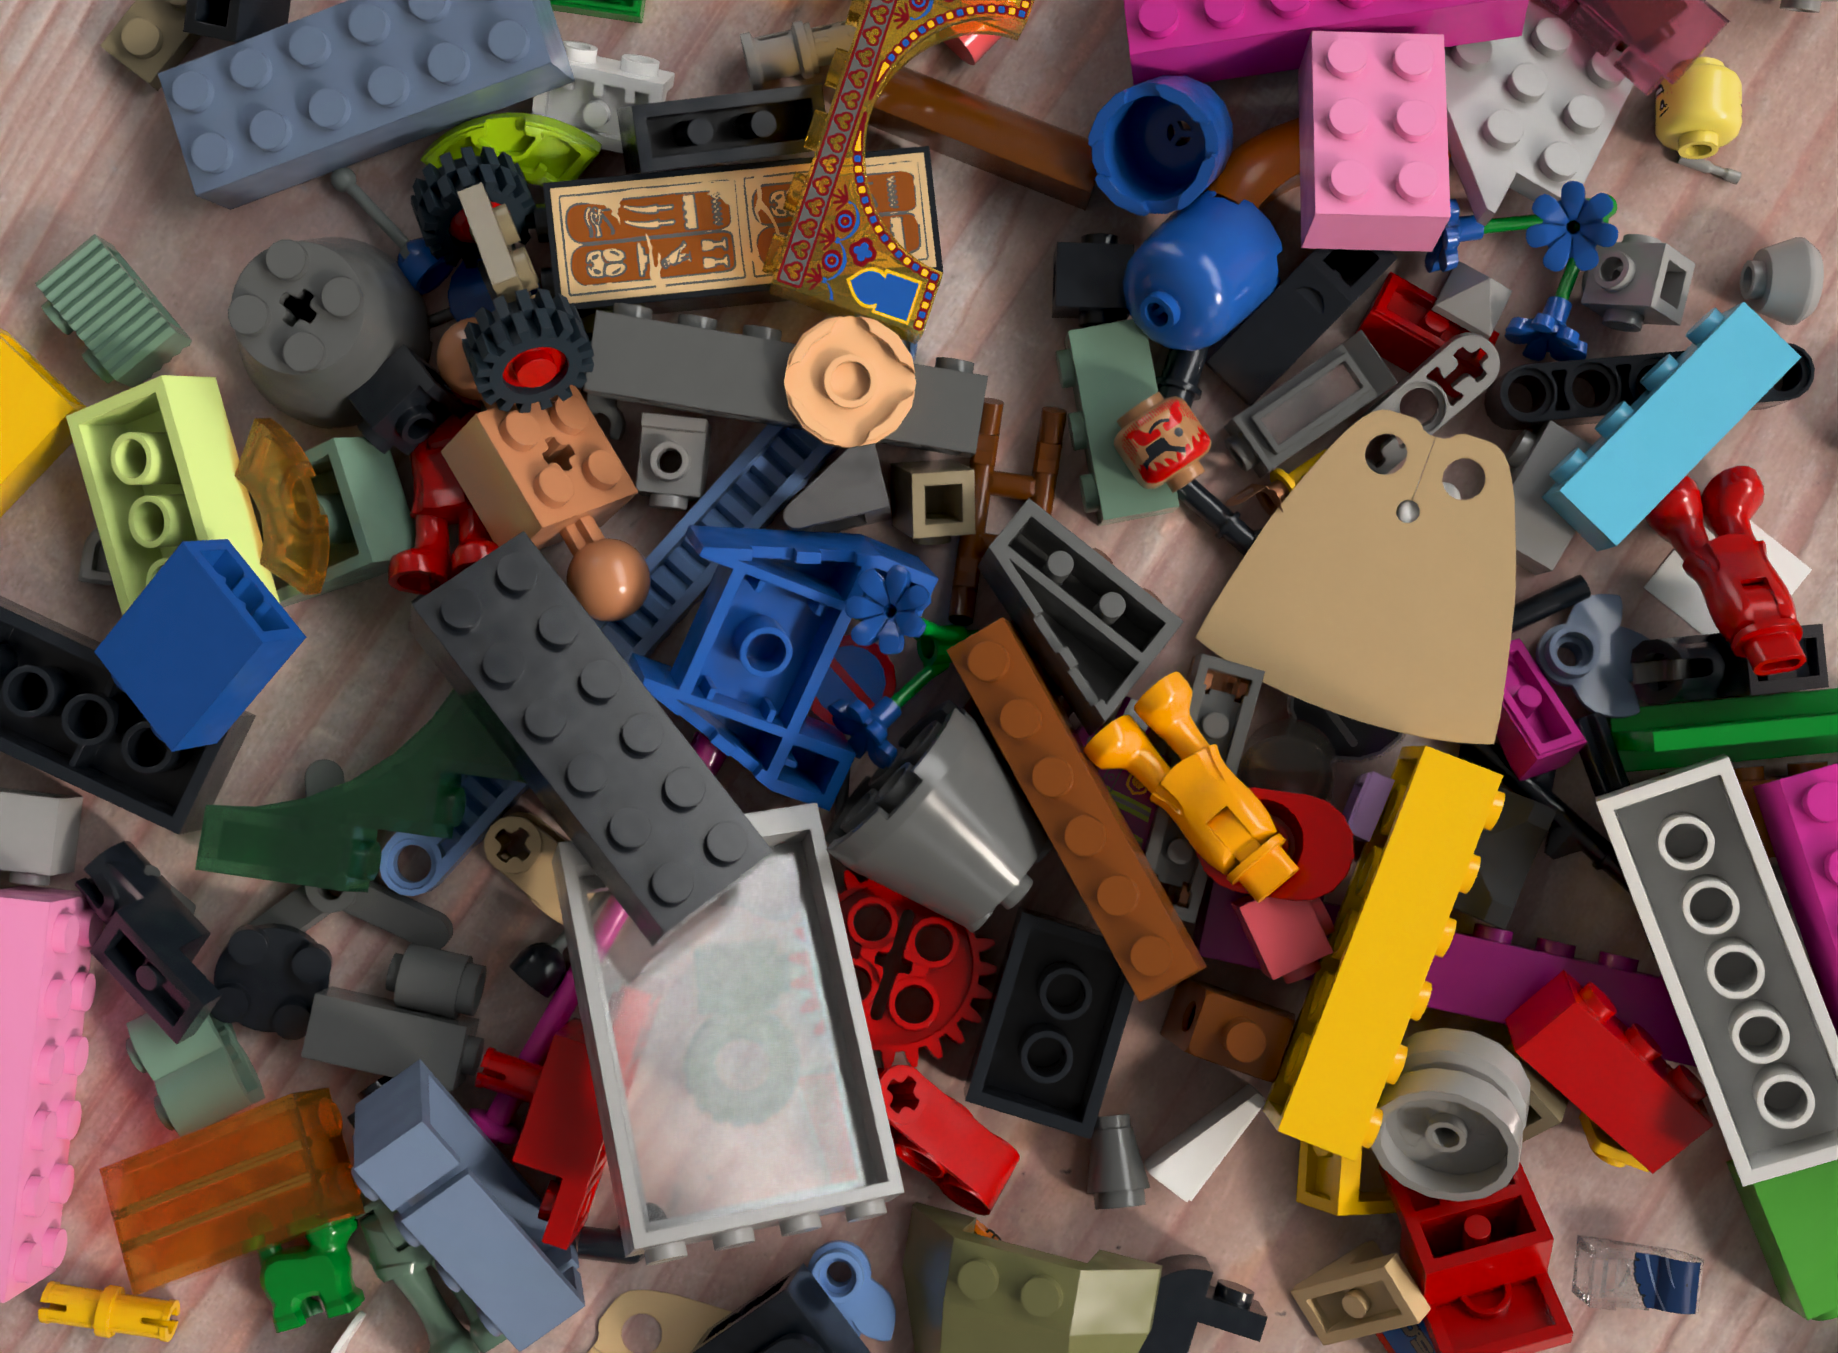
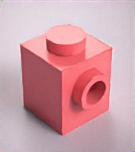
M1248 894L1230 902L1263 974L1272 980L1283 977L1286 984L1302 980L1322 968L1318 959L1334 953L1326 937L1335 932L1334 925L1320 898L1307 901H1289L1266 897L1257 903Z

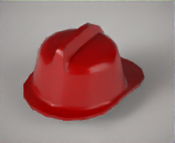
M1256 787L1249 788L1267 809L1277 830L1276 834L1280 833L1286 839L1281 846L1282 849L1299 867V870L1268 897L1289 901L1315 900L1334 891L1347 877L1355 856L1354 835L1345 816L1328 801L1310 795ZM1196 852L1203 870L1220 886L1239 893L1250 894L1240 881L1232 885L1227 880V875L1216 870Z

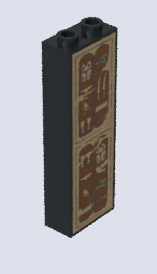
M929 146L862 152L863 175L865 176L867 194L870 197L871 205L879 219V223L882 224L884 231L888 233L898 248L910 256L913 261L940 275L937 286H940L943 276V264ZM847 153L833 194L842 196L837 190L839 188L846 195L844 184L847 186L848 201L856 205L860 215V224L857 231L851 237L840 241L845 249L847 262L840 275L834 279L826 280L832 289L833 296L852 295L846 279L860 270L870 267L878 268L884 273L888 269L922 281L920 288L926 287L929 279L921 277L918 273H914L910 268L904 266L901 261L893 256L873 231L872 225H870L867 216L864 214L860 196L857 193L855 173L853 172V153ZM817 156L543 183L545 203L535 204L534 216L539 243L549 242L552 267L541 268L542 289L549 290L552 299L558 293L567 297L569 304H574L580 318L592 314L596 310H613L614 303L643 306L652 309L653 314L830 297L828 285L822 283L823 277L827 279L833 277L839 269L834 272L826 271L822 266V257L826 251L834 249L841 254L843 261L841 245L839 243L836 244L835 241L837 237L843 239L848 236L853 228L848 232L839 231L835 226V218L840 211L849 210L854 214L856 223V210L853 204L847 202L840 210L836 211V208L842 202L833 204L834 201L840 199L832 196L820 233L828 236L824 228H827L832 234L831 224H833L835 241L826 250H822L829 242L820 243V241L827 238L819 235L807 273L815 275L811 268H814L819 274L817 268L819 263L822 280L812 290H809L816 283L806 282L814 279L806 275L802 287L795 288L778 282L777 275ZM835 157L823 160V164L829 172L834 170L830 163H836ZM827 178L816 182V186L819 187L821 193L826 192L823 184H829ZM815 200L810 202L808 206L812 209V213L815 215L819 214L816 206H821L822 201ZM809 221L807 224L801 225L805 235H812L809 227H814L815 223ZM867 237L873 242L877 256L874 261L860 267L854 264L853 257L849 253V247L852 243ZM802 242L800 245L794 246L799 257L805 256L801 249H806L808 245ZM794 264L792 267L789 266L787 268L790 277L793 279L798 277L794 270H800L799 264Z

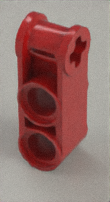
M893 1065L886 1069L877 1068L896 1155L911 1168L939 1186L943 1194L958 1206L977 1215H989L1020 1160L1017 1150L1001 1137L991 1133L973 1117L972 1113L965 1106L944 1094L917 1069L909 1065Z

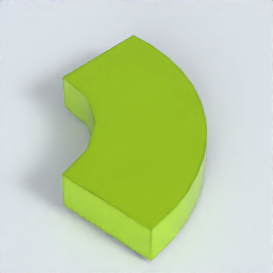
M507 112L477 117L457 125L436 139L424 151L420 161L426 165L431 163L439 169L442 167L439 156L450 152L453 160L462 158L461 148L472 146L475 156H480L483 146L494 148L497 157L502 152L510 155L513 163H518L528 184L543 187V183L576 180L600 153L602 144L587 133L557 119L529 113Z

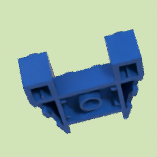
M689 525L685 535L700 557L718 563L717 569L673 667L636 653H632L629 663L636 676L655 699L674 714L680 715L707 736L714 746L728 757L732 756L751 771L754 777L768 789L807 804L817 803L819 808L830 811L856 753L836 726L809 717L807 714L852 619L846 615V602L852 596L865 597L866 593L860 588L858 578L867 569L876 570L886 581L889 569L894 565H902L911 573V585L909 588L918 584L923 585L930 595L939 578L919 557L862 534ZM924 610L918 611V616L921 617Z

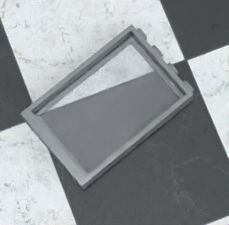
M817 803L746 813L745 816L773 852L759 868L655 947L646 939L572 841L559 842L556 847L552 866L625 1258L644 1254L646 1265L666 1263L687 1257L686 1245L707 1240H713L715 1251L736 1248L755 1242L754 1230L777 1225L780 1226L782 1237L801 1234L821 1228L820 1216L845 1211L847 1222L862 1221L886 1214L885 1202H889L904 1193Z

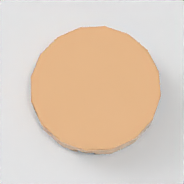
M839 316L825 319L803 333L789 354L784 378L788 408L801 428L825 445L844 449L877 444L895 432L912 408L916 386L912 356L898 334L875 319L861 316Z

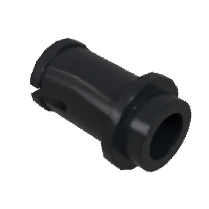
M1210 346L1196 351L1169 348L1161 377H1155L1158 392L1161 393L1164 399L1174 396L1180 397L1186 401L1190 408L1193 400L1201 399L1202 390L1198 388V383Z

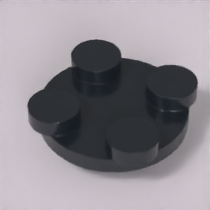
M270 923L257 926L244 925L237 928L222 950L215 967L214 986L222 996L212 1009L211 1014L220 1022H238L253 1030L276 1032L286 1040H298L305 1037L315 993L327 988L329 989L332 967L330 951L325 946L318 944L307 933L289 925Z

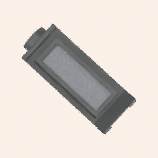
M1360 330L1232 418L1224 426L1230 435L1225 440V445L1233 459L1245 472L1253 468L1258 477L1261 478L1397 384L1398 381L1366 335Z

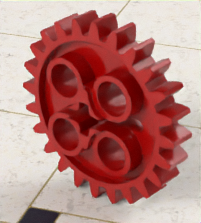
M849 870L844 871L843 881L846 891L842 894L838 893L854 968L864 972L870 983L869 994L862 1001L873 1051L880 1052L883 1069L892 1066L895 1053L903 1052L909 1066L917 1067L919 1059L918 1048L923 1046L936 1060L943 1057L939 1038L945 1035L948 1039L960 1045L965 1041L957 1025L960 1019L972 1024H979L982 1020L977 1011L970 1006L972 999L983 1001L992 998L993 993L979 985L978 980L979 977L989 976L997 972V966L982 962L979 957L980 953L987 951L995 945L994 939H976L974 932H969L964 926L867 878V881L860 883ZM869 907L877 908L888 917L890 924L889 933L883 939L866 941L857 934L853 922L856 914L862 909ZM905 910H910L914 914V919L901 954V962L910 966L909 973H898L895 977L882 1018L874 1020L870 1012L883 976V967L874 963L875 956H887L892 948L902 913ZM934 927L946 934L950 947L949 953L943 960L936 962L928 961L920 956L915 946V937L920 930ZM794 929L793 937L806 945L803 929ZM808 952L789 955L788 963L806 968V975L790 983L791 990L809 991L811 998L798 1009L800 1015L819 1012L821 1015ZM910 987L918 988L927 995L930 1001V1013L926 1020L917 1024L907 1023L897 1014L895 1000L898 993L903 989ZM822 1019L813 1032L815 1037L825 1034Z

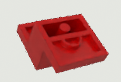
M1520 1162L1518 1170L1503 1189L1486 1198L1459 1202L1428 1197L1403 1186L1384 1170L1379 1163L1380 1173L1402 1226L1399 1257L1431 1307L1423 1321L1436 1353H1536L1571 1343L1573 1330L1548 1275L1554 1238Z

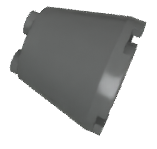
M325 237L301 241L282 239L273 243L268 249L254 257L244 268L235 284L232 301L228 308V319L231 327L235 330L242 362L248 376L260 394L269 403L288 416L319 428L351 427L358 425L364 420L347 397L367 382L380 366L403 344L428 364L431 357L433 342L430 341L429 315L423 295L413 288L399 268L396 260L377 247L355 239L342 237ZM305 305L317 313L311 323L298 316Z
M948 700L927 713L899 739L898 745L900 747L897 749L898 754L890 766L884 769L878 768L872 777L866 776L836 815L825 835V840L830 844L826 850L843 866L964 926L969 932L973 933L988 920L998 904L1009 910L1026 895L1033 883V880L1026 873L1032 865L1040 862L1050 852L1053 844L1024 791L976 720L966 710L959 708L951 700Z

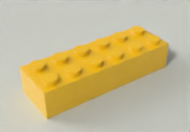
M1426 745L1405 746L1401 748L1390 777L1395 782L1370 842H1365L1334 923L1335 932L1331 933L1328 938L1334 953L1320 959L1322 968L1313 977L1283 1055L1276 1079L1272 1084L1262 1110L1278 1132L1354 1162L1357 1159L1361 1146L1369 1149L1379 1133L1383 1119V1110L1376 1108L1385 1083L1394 1085L1403 1070L1408 1048L1402 1045L1401 1041L1410 1019L1419 1021L1428 1005L1432 983L1425 981L1432 960L1434 955L1442 958L1452 942L1457 921L1449 916L1459 892L1467 894L1473 886L1481 863V857L1473 853L1483 828L1491 831L1497 823L1505 801V793L1498 791L1503 775Z

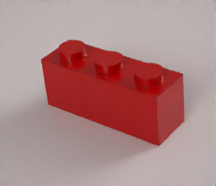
M1563 970L1505 1019L1514 1050L1646 1169L1654 1174L1714 1126L1702 1100L1708 1095L1700 1080L1686 1066L1679 1064L1673 1069L1660 1057L1663 1054L1660 1046L1643 1027L1634 1023L1628 1028L1615 1016L1617 1013L1615 1006L1601 989L1592 982H1588L1583 987Z

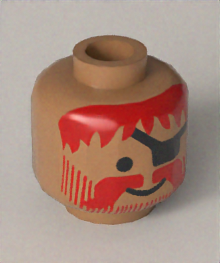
M1157 392L1117 420L1121 430L1114 439L1115 449L1143 488L1156 489L1166 483L1172 493H1174L1205 472L1199 460L1209 452L1211 439L1191 408L1182 398L1174 396L1164 399L1161 393Z

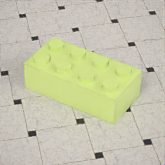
M161 375L66 416L122 616L182 541L228 539L280 603L216 377Z

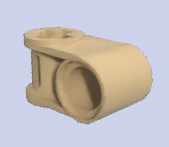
M519 811L499 819L490 826L485 835L484 850L487 859L494 868L498 869L523 890L540 910L563 925L552 859L558 843L567 840L540 817L531 812ZM522 828L529 834L525 841V846L531 853L522 851L513 856L506 850L510 845L511 839L505 834V831L514 833ZM596 893L587 894L588 902Z

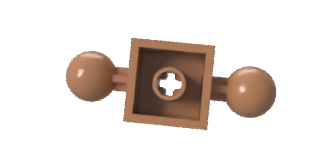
M476 317L458 321L444 333L439 342L436 356L438 371L445 384L453 392L467 399L482 400L487 410L475 414L443 448L441 453L481 522L498 547L523 531L538 550L565 541L573 555L567 570V587L590 617L599 621L612 622L631 616L643 605L650 589L648 565L642 554L635 547L622 540L605 538L599 529L638 493L630 476L576 386H569L573 396L564 402L556 395L550 398L553 407L541 410L539 402L531 404V411L529 413H519L516 403H514L509 412L499 410L496 402L491 406L485 402L482 394H479L462 347V339L467 338L464 332L467 323L478 324Z

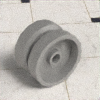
M1438 1028L1416 1032L1403 1040L1401 1044L1408 1048L1403 1070L1394 1085L1385 1083L1376 1107L1383 1110V1119L1379 1133L1371 1148L1381 1167L1403 1186L1425 1196L1459 1202L1486 1198L1506 1187L1519 1167L1523 1130L1526 1127L1530 1105V1081L1520 1061L1500 1043L1473 1031Z

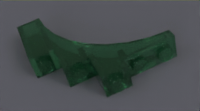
M453 689L435 715L402 747L351 781L303 799L255 807L206 805L195 870L345 892L368 893L369 883L377 876L381 864V846L376 842L378 829L452 839L454 826L460 825L466 807V793L463 788H460L462 775L521 784L527 783L455 689Z

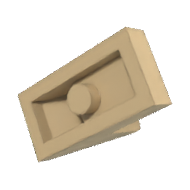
M1373 1240L1359 1245L1296 1284L1290 1291L1323 1346L1419 1324L1431 1309L1397 1252L1384 1256Z

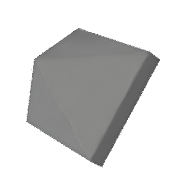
M1459 261L1458 266L1451 270L1432 310L1471 333H1477L1489 339L1512 290Z

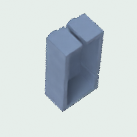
M421 1059L355 1104V1129L352 1135L354 1166L351 1168L355 1183L371 1201H376L380 1198L392 1212L397 1210L393 1216L394 1222L403 1238L413 1247H418L421 1244L435 1259L436 1269L445 1284L456 1293L463 1289L476 1304V1311L481 1322L493 1336L498 1337L503 1334L521 1352L585 1307L581 1274L577 1271L579 1260L575 1239L567 1250L541 1242L548 1223L538 1219L542 1203L541 1197Z

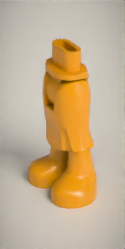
M1173 672L1148 689L1136 702L1134 711L1181 759L1179 763L1171 769L1153 746L1145 731L1130 715L1121 716L1101 729L1088 742L1083 752L1100 769H1124L1138 779L1152 794L1149 799L1150 802L1158 805L1170 815L1196 852L1216 870L1227 875L1226 878L1232 885L1240 881L1256 902L1259 903L1299 870V867L1282 849L1281 846L1286 839L1280 833L1276 834L1277 830L1267 809L1255 794L1227 767L1219 753L1217 744L1209 745L1198 730L1190 715L1193 691L1188 681L1180 672Z

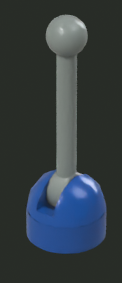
M344 167L333 171L331 174L333 187L340 192H347L401 249L397 256V263L413 288L422 295L437 288L449 276L453 266L447 265L443 256L437 260L431 254L429 247H426L423 237L409 240L356 184V175L350 168Z

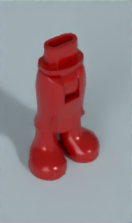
M457 394L470 412L461 420L454 414L449 416L427 440L419 443L410 453L414 484V500L410 516L416 520L414 548L393 555L388 567V583L399 591L427 595L499 548L491 539L441 453L443 448L475 414L481 412V404L477 400L467 399ZM459 524V545L451 556L448 526Z
M1735 466L1725 469L1710 480L1704 488L1702 495L1696 482L1690 477L1685 476L1644 519L1658 536L1672 545L1684 561L1682 564L1683 570L1699 586L1716 628L1731 643V649L1736 656L1748 659L1755 675L1764 676L1789 672L1800 668L1806 662V656L1799 644L1803 635V629L1797 620L1793 598L1785 583L1767 557L1765 542L1763 540H1756L1751 529L1750 519L1762 505L1765 495L1764 485L1756 470L1750 466ZM1704 526L1714 535L1715 539L1709 541Z

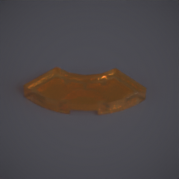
M254 418L235 477L250 491L261 515L264 541L260 564L302 594H320L327 572L330 541L328 515L320 514L317 495L311 478L315 477L316 474L302 448L281 425L272 418Z

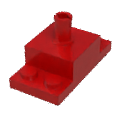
M644 973L628 986L622 984L618 993L613 992L608 1003L626 1101L666 984L665 980ZM576 1017L554 1034L543 1066L489 1047L480 1064V1067L484 1069L482 1072L477 1073L475 1087L486 1088L529 1103V1111L512 1161L557 1176L556 1181L551 1180L546 1189L539 1209L538 1219L548 1222L541 1242L564 1250L569 1248L587 1221L607 1161L581 1019Z

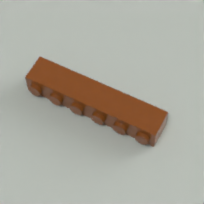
M1002 617L947 649L948 655L1138 1001L1142 1002L1151 999L1207 968L1096 766L1083 752L1085 747L1017 626Z

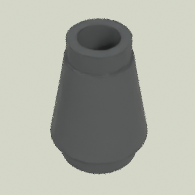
M1130 1114L1098 1117L1090 1143L1087 1194H1093L1095 1209L1146 1205L1144 1189L1151 1187L1134 1130L1131 1127Z

